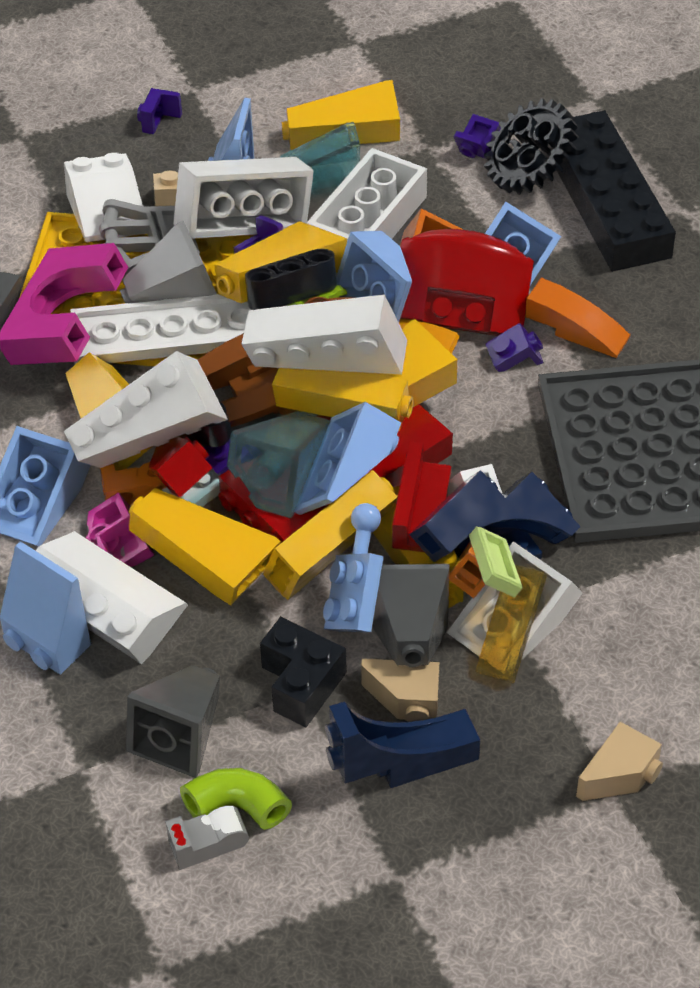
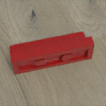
M409 441L392 523L393 549L424 552L409 534L447 498L451 466L423 462L424 443Z

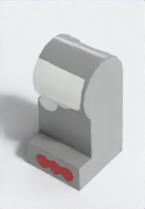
M223 806L213 810L208 815L204 814L183 821L181 816L165 821L168 841L179 870L242 848L249 840L237 807Z

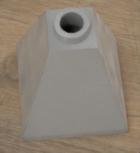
M184 221L177 223L122 279L126 288L120 290L125 303L216 294Z

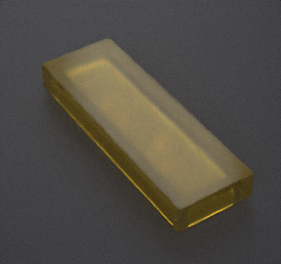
M518 565L515 566L523 589L515 598L501 591L499 592L475 670L478 674L513 684L516 680L547 578V574L543 571Z

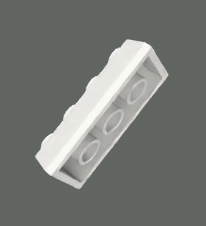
M75 531L42 544L36 550L78 578L88 629L140 664L152 654L188 606L183 600Z

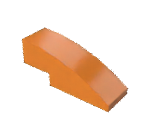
M542 277L527 297L525 317L556 328L555 336L614 358L618 357L630 338V334L599 307L569 289Z

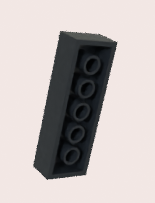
M606 111L575 116L573 121L578 125V128L574 132L579 138L571 143L576 147V150L567 153L571 161L562 162L561 167L564 171H557L611 272L672 259L676 231Z

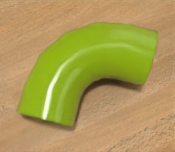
M243 768L217 769L198 776L180 787L182 800L194 818L204 814L208 815L213 810L223 806H234L244 810L260 828L266 830L281 823L292 809V801L279 786L263 774Z

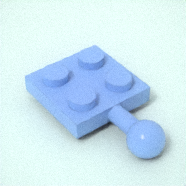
M360 504L352 511L351 523L356 529L352 554L336 555V560L331 566L329 574L330 581L332 582L330 595L323 609L324 629L338 632H371L384 557L368 553L371 532L375 531L381 522V514L377 507L372 504Z

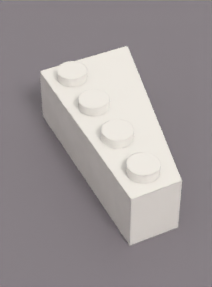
M384 294L249 310L241 345L255 367L402 375L407 338Z
M176 351L67 428L64 433L79 462L102 468L139 454L145 448L151 446L158 447L168 443L169 439L182 434H192L201 430L203 426L211 423L218 424L228 420L198 360Z

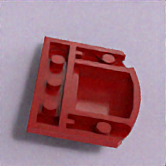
M431 230L413 236L410 239L409 237L402 239L401 250L412 279V284L400 319H416L417 321L443 328L498 336L518 323L524 327L526 302L529 295L534 263L529 256L526 257L521 251L506 241L469 230Z

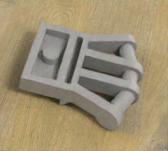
M109 199L103 205L104 220L99 227L101 237L106 240L105 244L115 243L129 267L124 275L125 277L149 253L148 251H151L175 226L173 224L175 206L144 207ZM122 216L134 220H117V218ZM148 234V237L118 238L119 235ZM194 238V239H192V240H193V242H194V244H195V246H196V249H197V251H198V253H199V255H200V252H199V249H198L196 240H195V238ZM125 252L147 253L130 259Z

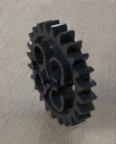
M541 98L537 105L531 100L527 109L519 105L518 113L514 115L509 112V121L506 123L500 121L499 126L501 130L491 133L495 140L486 143V146L491 150L484 154V157L488 160L484 164V167L488 170L487 176L500 189H504L509 194L514 190L520 195L523 189L531 193L535 184L540 189L543 188L546 178L552 182L555 171H564L561 167L562 162L571 161L567 153L576 150V147L571 142L579 138L574 132L578 125L573 121L575 119L573 115L561 103L557 104L553 99L547 103ZM512 135H514L523 144L521 145L515 139L511 140ZM540 148L544 153L547 154L551 153L549 159L538 149Z

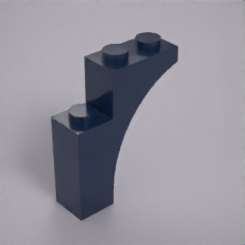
M480 470L459 485L409 535L433 562H436L451 553L469 536L476 526L486 530H520L534 534L552 544H557L572 536L580 528V525L573 519L571 512L552 495L546 483L533 472L517 480L501 494L496 483Z
M345 701L329 706L330 723L325 725V731L330 746L326 747V754L332 770L339 769L345 784L377 774L379 778L385 776L390 788H394L479 760L480 738L466 709L420 721L383 722L372 720L356 713Z

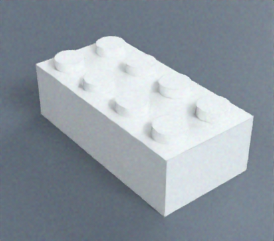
M371 148L306 224L345 237L347 241L350 232L383 231L393 239L427 197V168Z
M297 157L179 162L173 224L176 225L184 221L191 238L194 239L257 234L255 218L260 215L280 222L283 225V229L299 221L307 223L314 170Z

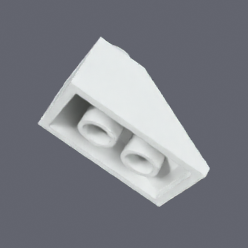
M108 153L103 157L96 158L78 157L73 161L64 162L66 195L85 242L105 240L100 235L99 227L104 220L102 209L106 200L115 199L143 206L134 171L126 153ZM122 216L117 218V220H134ZM119 235L118 238L132 235Z
M514 541L509 546L523 589L514 598L485 585L474 599L471 598L447 631L450 636L504 675L512 670L564 620L583 594L572 581Z

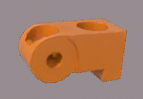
M150 462L144 463L140 468L134 467L115 471L114 464L100 468L105 501L119 492L131 506L139 496L145 497L154 488L163 490L166 487L149 468Z
M470 541L460 555L456 565L449 572V580L474 599L485 584Z

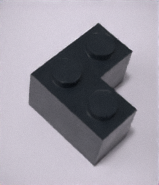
M281 616L260 642L262 668L279 676L271 687L273 711L306 728L346 675V648Z

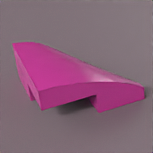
M118 492L88 511L87 526L89 532L86 539L132 567L154 556V553L148 544L129 531V509L131 506ZM123 546H124V554H125L124 557L121 556V552H120Z

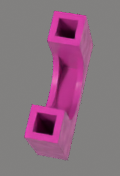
M115 243L48 249L0 331V350L10 365L78 361L90 339L89 334L75 312L51 313L61 303L73 296L88 292L117 290L129 267Z

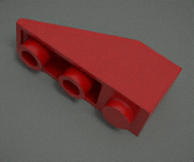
M174 437L169 439L168 443L156 446L149 464L151 471L165 487L178 497H182L212 469V466L206 461L209 454L198 441L194 440L192 442L187 437L184 439L182 437Z

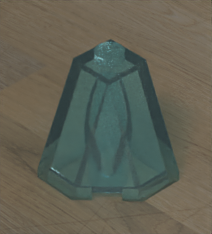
M354 122L346 123L280 156V158L297 157L314 170L311 195L334 192L360 162V142Z
M296 411L234 430L231 433L227 467L235 478L240 477L251 493L248 497L257 509L288 518L294 515V510L330 420Z

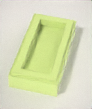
M476 526L469 534V538L484 584L515 598L523 588L507 540Z

